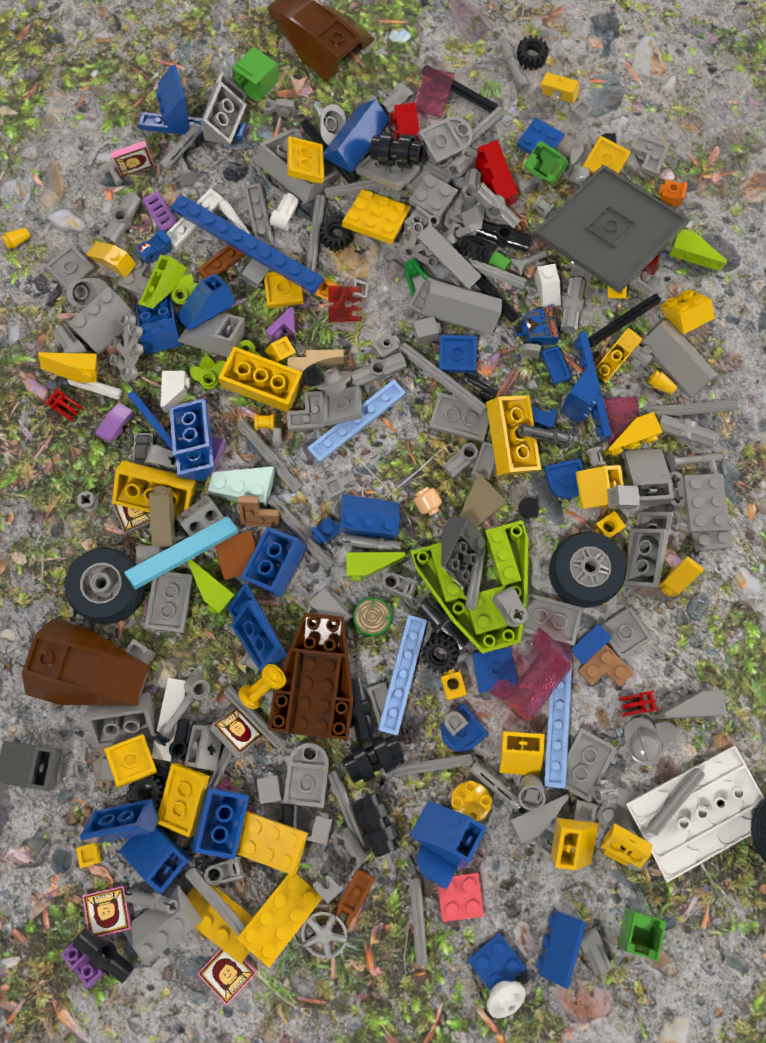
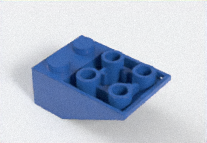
M214 273L197 284L176 317L189 331L199 327L204 321L213 319L216 314L229 310L232 305L236 304V301L228 285Z
M171 296L165 297L153 309L135 304L137 323L143 329L140 340L146 354L182 346V343L178 342L180 332Z
M428 801L409 836L463 870L470 863L487 827L470 816Z
M157 826L154 832L148 835L132 836L119 851L144 881L159 894H163L168 890L193 859Z

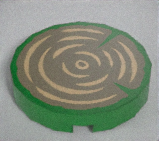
M376 597L366 598L356 606L353 613V621L356 628L362 634L369 637L379 636L390 627L392 612L389 605L383 600Z

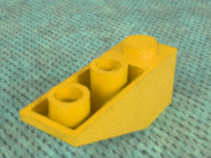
M627 328L595 367L597 376L607 383L644 339L630 328Z
M652 412L636 418L605 452V456L609 454L615 456L621 454L626 448L633 450L640 447L641 443L647 442V444L657 441L663 432L655 413Z

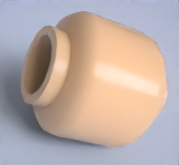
M427 486L415 493L414 503L421 514L429 513L431 516L439 511L438 507L442 504V500L434 488H428Z

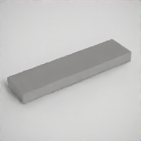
M261 183L243 186L254 237L275 249Z
M431 224L417 236V239L467 290L481 278V275Z

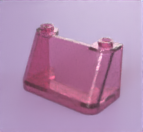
M540 627L531 638L532 647L539 654L518 682L514 685L508 680H499L489 691L499 704L522 721H530L536 716L572 668L571 658Z

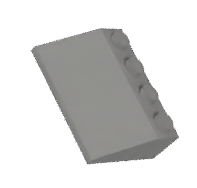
M293 128L260 143L254 162L307 204L314 200L316 195H321L324 192V188L329 187L341 174L329 160L323 158L324 180L322 184L287 176L288 136L307 140Z

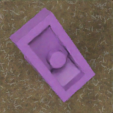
M290 307L265 331L267 339L272 343L276 339H281L285 331L296 339L295 312L293 307Z

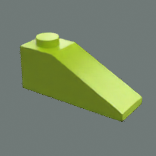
M687 229L682 230L674 238L669 253L671 257L719 272L727 263V259L704 239Z
M160 255L138 304L153 309L178 286L179 279L183 277L186 267L173 257Z
M347 552V579H351V582H362V579H367L405 560V552Z
M188 560L187 562L203 600L208 604L206 608L214 615L218 612L222 616L227 611L235 595L194 561Z

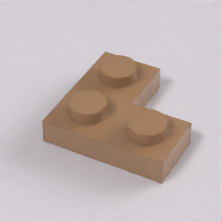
M239 496L238 507L241 526L279 528V510L260 509L258 497Z
M607 645L602 647L577 671L590 686L606 674L618 687H621L634 674Z

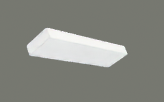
M210 188L196 203L214 213L220 207L219 203L224 198ZM182 217L166 233L172 239L171 246L178 250L199 227Z
M168 678L157 731H162L186 697L184 680ZM178 722L167 736L170 740L165 742L166 746L158 745L154 741L151 755L153 759L172 762L173 757L169 753V746L174 741Z

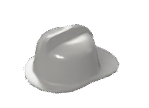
M330 104L326 106L319 119L321 137L327 145H330L346 124L345 113L337 105Z
M99 278L76 279L68 285L66 297L73 307L85 308L108 285Z
M640 717L630 720L624 730L630 755L640 765L652 766L656 764L663 752L656 728L653 723L645 718Z

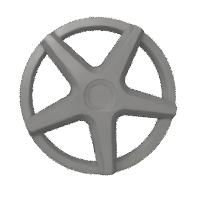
M317 912L309 916L304 922L301 938L303 946L311 954L329 960L344 950L347 944L348 933L345 924L338 916L329 912ZM320 915L330 916L326 924L321 926L313 918ZM335 919L342 926L344 936L333 933L332 927ZM307 924L316 933L315 936L306 940L305 936ZM331 941L343 942L337 951L331 953ZM321 943L325 954L315 951L311 948V945Z

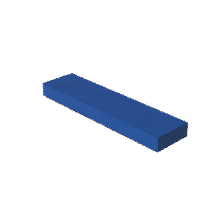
M131 391L127 394L170 450L173 451L172 438L135 392Z

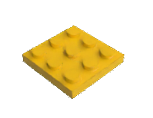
M362 189L343 219L342 227L392 245L410 214L411 206Z

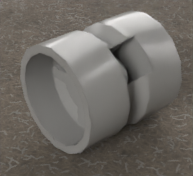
M528 774L519 782V802L525 809L536 811L543 807L546 801L545 783L539 776Z

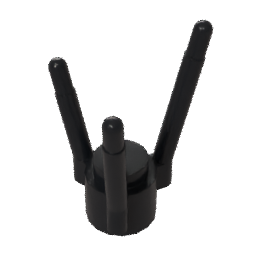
M464 373L469 383L482 389L479 396L482 397V399H479L486 404L487 401L496 397L497 389L486 385L468 373Z

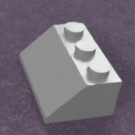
M107 287L67 324L99 356L109 347V341L112 337L119 338L124 333V327L119 323L120 316L126 313L132 314L136 317V321L137 316L111 288Z
M149 693L141 694L138 706L88 705L86 720L96 748L112 746L144 734L146 740L153 739L152 736L156 734L154 707Z
M179 885L164 896L165 898L177 901V908L170 907L176 910L175 913L154 912L151 908H148L131 922L133 948L144 965L148 964L202 921V918Z

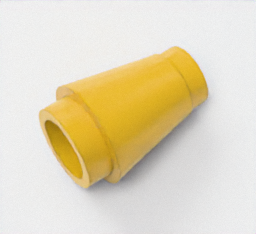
M26 227L5 232V235L1 236L8 250L11 248L15 249L31 237Z
M654 371L648 380L651 387L670 395L677 388V385L662 371Z

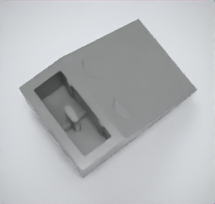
M228 313L217 314L213 319L204 321L195 329L188 331L186 328L178 342L229 357L233 346L237 347L244 336L245 319Z
M662 449L624 451L628 486H638L640 506L669 504L674 499L673 486Z

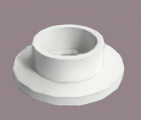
M515 981L497 983L491 989L487 1002V1010L490 1015L495 1018H505L515 1013L525 999V989L520 983Z

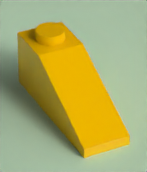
M96 241L86 254L87 257L124 278H127L137 265L126 251L104 242Z
M39 352L41 369L78 383H97V354Z
M686 557L668 571L659 583V587L662 588L661 591L665 595L675 597L697 578L704 568L691 558Z

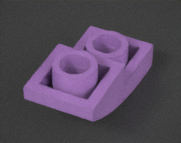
M118 403L104 418L96 431V436L112 443L123 432L122 426L134 416V411Z
M73 942L61 953L70 970L77 973L86 988L90 989L106 974L104 969L94 968L91 965L90 958L76 948Z

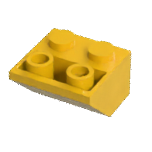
M685 290L680 295L669 298L666 302L659 305L667 320L682 334L715 319L712 299L693 290Z
M621 465L602 466L576 472L581 510L608 508L607 489L617 485L624 486Z
M501 732L499 773L535 774L540 776L544 756V734Z
M557 818L550 856L555 868L578 870L592 864L598 823Z

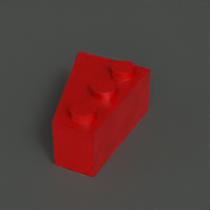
M415 102L394 105L393 112H391V120L394 124V133H396L397 139L400 138L401 134H411L415 136L416 140H419L417 133L420 131Z
M498 140L478 147L475 169L481 172L480 179L482 183L495 195L502 196L507 207L515 204L519 190L514 184Z

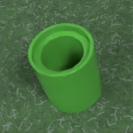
M496 251L488 264L507 271L512 260Z

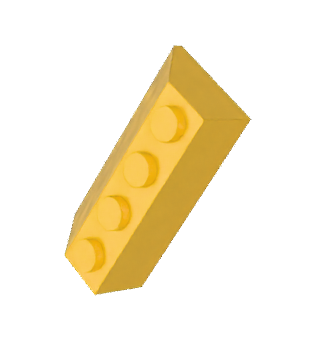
M233 346L218 379L222 388L287 412L291 411L296 400L303 372Z
M530 395L502 396L487 401V413L497 476L541 470L537 439L519 436L517 433L520 424L534 426Z
M122 461L115 471L112 504L150 513L149 494L151 489L156 486L171 487L175 515L177 517L192 506L197 480L181 478L176 473ZM147 485V489L145 490L144 495H143L141 492L144 490L145 486Z

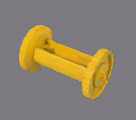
M267 664L262 669V677L254 685L247 684L239 689L241 702L249 709L260 707L262 696L271 688L280 689L285 685L284 673L276 665Z

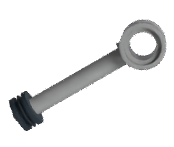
M190 676L185 681L186 697L162 731H156L157 734L152 736L158 745L166 746L165 742L170 740L167 736L193 699L202 700L208 696L210 686L199 676ZM200 684L199 689L194 692L195 686Z

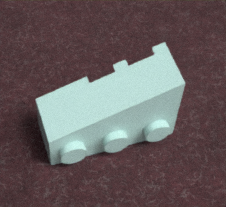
M273 466L213 472L208 491L212 497L238 502L239 496L258 497L259 507L267 508V499L270 497L276 472Z

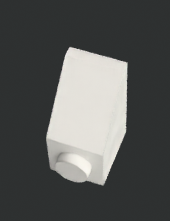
M550 264L537 267L534 279L542 308L551 305L552 308L561 306L560 280L556 265Z
M162 371L160 406L164 412H169V407L176 406L187 396V390L191 387L190 377H187L185 371Z

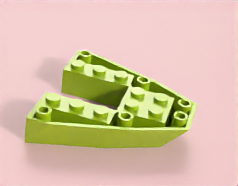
M523 520L485 530L483 536L487 540V550L499 587L479 592L475 610L466 609L467 596L464 595L463 589L441 567L442 543L410 552V557L417 572L447 615L482 654L521 643L524 622L518 627L509 626L495 606L493 596L509 587H513L526 609L528 599V536Z

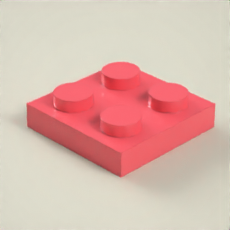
M478 872L454 875L447 890L438 886L442 922L484 917Z

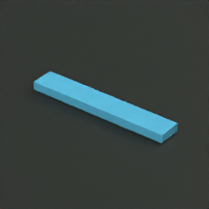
M227 516L125 571V576L136 590L238 534V529Z

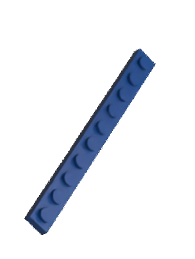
M182 194L170 206L172 212L313 295L324 282L323 277Z

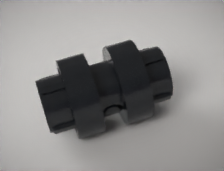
M383 131L381 135L373 136L371 139L370 157L372 160H378L379 165L391 167L395 161L399 168L411 169L412 165H418L422 162L424 143L422 140H416L414 135L401 134L400 138L397 139L396 133Z
M382 735L371 739L373 746L366 749L363 748L362 744L351 748L352 753L344 756L343 762L352 782L356 783L363 779L367 783L376 779L374 772L382 768L385 774L397 769L395 764L402 762L404 756L394 735L383 738Z
M378 792L356 800L359 812L353 815L357 826L364 825L366 834L362 835L361 838L365 849L371 847L375 858L397 850L398 845L395 838L400 836L396 823L389 825L387 815L392 813L389 802H382Z

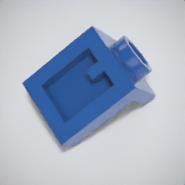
M328 516L316 528H311L313 533L311 537L317 544L322 543L326 546L341 532H337L338 525Z

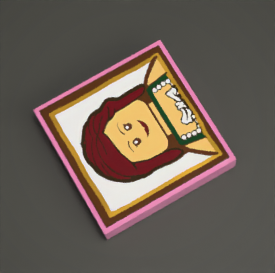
M145 141L111 152L121 178L155 167Z
M125 885L82 896L87 929L95 936L100 937L131 929L129 905L125 901V894H127Z
M220 949L197 974L227 1006L258 971L246 958L240 964Z

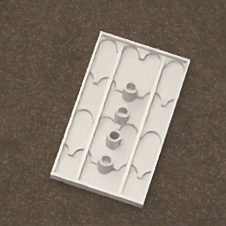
M733 745L658 785L654 789L626 803L643 838L652 844L651 853L668 883L751 835L753 812H755V808H757V805L760 804L764 797L739 751ZM696 768L702 770L705 773L702 781L658 835H653L648 830L650 823L692 771ZM718 800H723L722 805H717L716 803Z

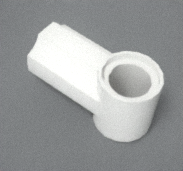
M284 194L278 209H275L271 215L270 225L288 231L292 224L293 214L299 199L293 194Z

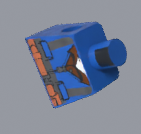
M552 305L526 313L523 316L522 325L513 327L515 337L525 336L526 343L556 345L559 339Z

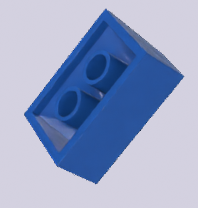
M175 64L158 82L159 91H156L163 124H167L169 132L190 128L186 101Z
M589 363L560 410L562 414L578 424L582 418L584 420L587 419L599 399L596 395L600 388L593 363Z
M342 494L337 532L376 538L384 537L385 539L394 540L398 536L400 520L399 503Z
M267 526L240 578L267 593L281 598L307 546L300 539Z
M207 785L191 844V849L194 853L235 859L249 795Z
M151 799L95 810L80 838L83 841L97 844L102 842L108 843L122 838L128 839L142 834L148 835L154 832L159 817Z
M554 909V912L550 913L548 917V934L543 936L541 947L544 948L542 955L537 957L535 968L538 969L537 973L541 977L569 989L586 922L577 916Z

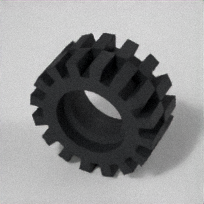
M529 35L528 39L524 37L523 40H520L517 47V59L521 67L524 65L525 70L527 67H529V71H532L533 68L538 70V67L541 68L545 64L548 45L546 46V41L542 42L543 38L537 39L538 36L536 35L532 38V35ZM533 50L536 51L538 55L531 56L528 55L526 51Z
M338 215L337 219H334V216H331V220L326 218L325 222L321 223L322 227L320 226L322 244H324L326 249L329 247L330 251L335 248V252H338V248H341V251L344 250V246L347 248L349 243L352 242V230L342 227L344 217L340 219ZM334 229H339L343 232V235L339 238H332L329 233Z
M464 235L457 251L468 259L471 258L473 261L477 260L478 262L485 263L488 262L493 246L479 238L476 239L473 236Z
M438 634L431 637L421 651V659H424L423 664L428 663L427 668L429 670L431 667L434 668L432 671L434 673L439 670V673H443L444 670L445 673L454 667L460 652H457L459 647L455 646V640L451 642V637L448 636L446 639L444 634H441L440 637ZM435 648L444 649L447 653V658L440 660L435 657L433 653Z
M152 774L128 785L129 791L126 794L129 795V798H127L128 802L143 801L140 798L139 791L142 786L147 784L154 789V796L151 799L154 808H159L165 790L164 781H161L160 777Z

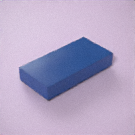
M558 345L540 352L554 386L572 379Z
M598 623L570 651L584 665L612 637Z

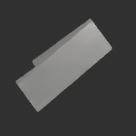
M223 71L219 72L201 124L205 140L230 145L246 108L245 100L248 94Z
M431 279L421 315L426 317L434 316L436 320L492 335L501 315L502 299Z
M669 320L661 322L642 341L644 346L647 345L653 350L651 354L654 356L653 360L690 398L718 375Z
M673 512L637 513L636 526L630 530L626 557L627 575L624 581L625 586L654 590L659 587Z

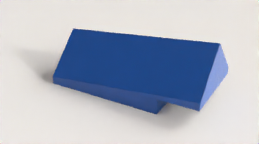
M376 99L358 106L323 152V158L351 173L369 153L372 137L380 135L390 121Z
M205 398L169 407L173 456L176 458L177 476L181 478L204 481L215 469L207 401Z
M243 584L227 610L234 619L231 627L259 671L262 672V669L267 664L274 665L287 656L255 595L247 584Z

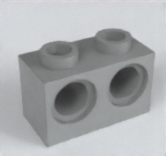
M206 495L176 518L188 535L192 536L220 521L224 516L210 497ZM213 510L209 516H206L208 511ZM193 522H197L194 527H190Z

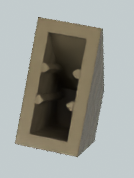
M479 474L459 517H468L478 529L505 505L506 501Z
M156 486L151 489L149 494L152 547L172 546L178 530L172 488Z

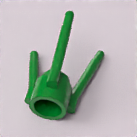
M416 258L408 260L404 265L406 269L404 274L407 278L412 297L415 291L411 276L416 278L421 275L424 280L427 279L426 275L432 278Z

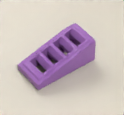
M158 191L142 199L159 229L165 232L177 223ZM168 218L170 219L169 221L165 222L164 224H161V222L165 221L166 219H168Z

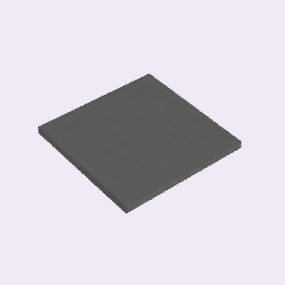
M602 165L534 231L533 235L620 293L684 229L690 219L605 165Z

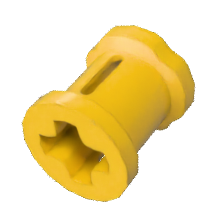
M256 413L254 419L255 430L264 428L273 431V428H275V414L266 416Z

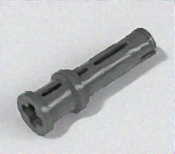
M520 424L517 430L519 436L545 440L550 445L559 444L564 448H568L573 440L571 432H560L556 428L548 430Z

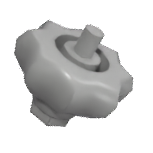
M581 164L574 165L573 170L569 173L570 182L576 184L585 182L586 179L590 178V169L581 166Z

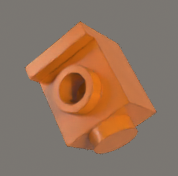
M665 180L664 185L660 184L658 190L659 200L667 205L680 207L685 198L688 182L678 183Z

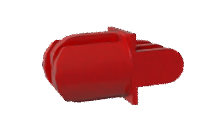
M55 388V392L49 395L48 401L43 403L72 422L74 419L64 412L63 409L77 416V411L69 406L68 403L80 411L83 407Z
M654 690L618 697V701L634 698L637 701L620 705L621 709L635 706L639 708L636 711L622 713V717L659 710V707L656 708L655 702L657 699H654ZM647 694L648 701L644 700L643 695ZM646 703H649L650 705L649 710H647Z

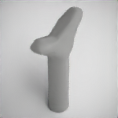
M543 250L525 259H509L512 260L511 264L518 269V274L521 277L525 266L547 257V252Z

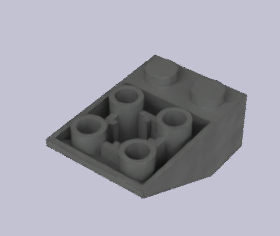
M449 517L442 531L441 567L464 589L487 540L468 517Z
M3 741L0 753V783L44 791L55 790L63 749Z

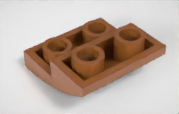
M252 531L236 534L215 546L224 580L243 574L256 548Z

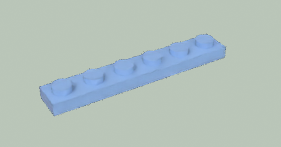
M392 380L362 404V419L335 425L307 447L308 451L321 463L402 399L406 392L395 380Z
M408 615L406 618L377 731L398 736L427 623L425 619Z
M551 665L545 787L566 789L572 666Z

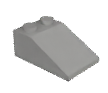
M716 687L698 689L697 693L690 694L655 714L654 719L725 716L727 714L724 690L717 691Z

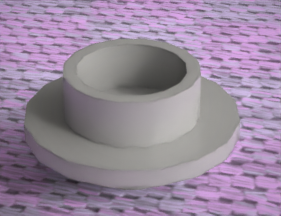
M329 369L324 372V382L316 385V388L324 390L328 395L340 393L347 388L346 383L351 379V374L348 371Z

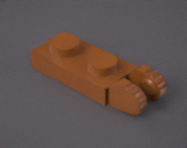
M357 868L334 914L340 918L342 910L349 913L348 918L344 921L346 929H348L353 917H356L376 879L360 868Z

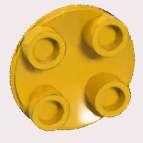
M466 781L459 784L453 791L451 796L452 810L470 816L477 822L483 820L490 812L492 798L482 784L475 781Z

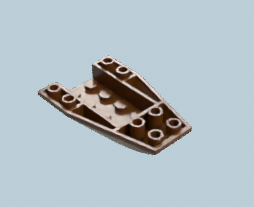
M275 0L267 7L268 12L302 62L325 82L338 72V62L356 46L363 50L374 41V37L349 16L319 0Z
M304 612L281 670L285 675V685L273 691L268 731L349 740L354 699L344 617Z
M51 619L34 636L22 670V679L25 695L58 705L138 706L150 666L88 628Z

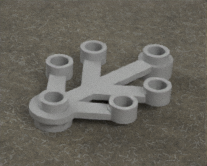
M430 216L427 220L428 225L431 224L435 228L439 224L438 216ZM431 218L436 220V224L431 223ZM416 222L411 227L412 233L408 244H404L400 248L399 256L405 262L416 258L419 262L426 264L427 267L434 268L438 263L436 257L431 256L428 258L418 253L424 250L425 246L422 243L415 245L418 234L423 231V225ZM453 224L449 227L448 231L441 235L446 237L454 233V228L460 229L462 226ZM415 225L420 227L419 232L414 229ZM407 249L411 251V256L406 255ZM430 259L434 260L433 266L429 264Z
M126 313L122 314L119 319L120 325L124 327V345L120 339L112 337L109 341V347L117 349L124 357V363L121 361L120 356L114 354L111 355L109 362L110 365L116 366L121 370L120 374L123 381L130 382L136 379L138 373L135 364L143 352V346L137 342L142 335L143 329L135 325L136 317L134 315Z

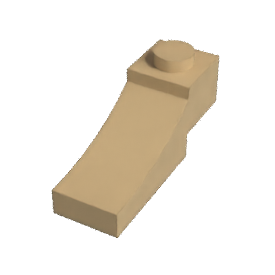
M306 350V357H288V367L304 372L306 368L314 364L317 365L318 369L334 364H344L343 350Z

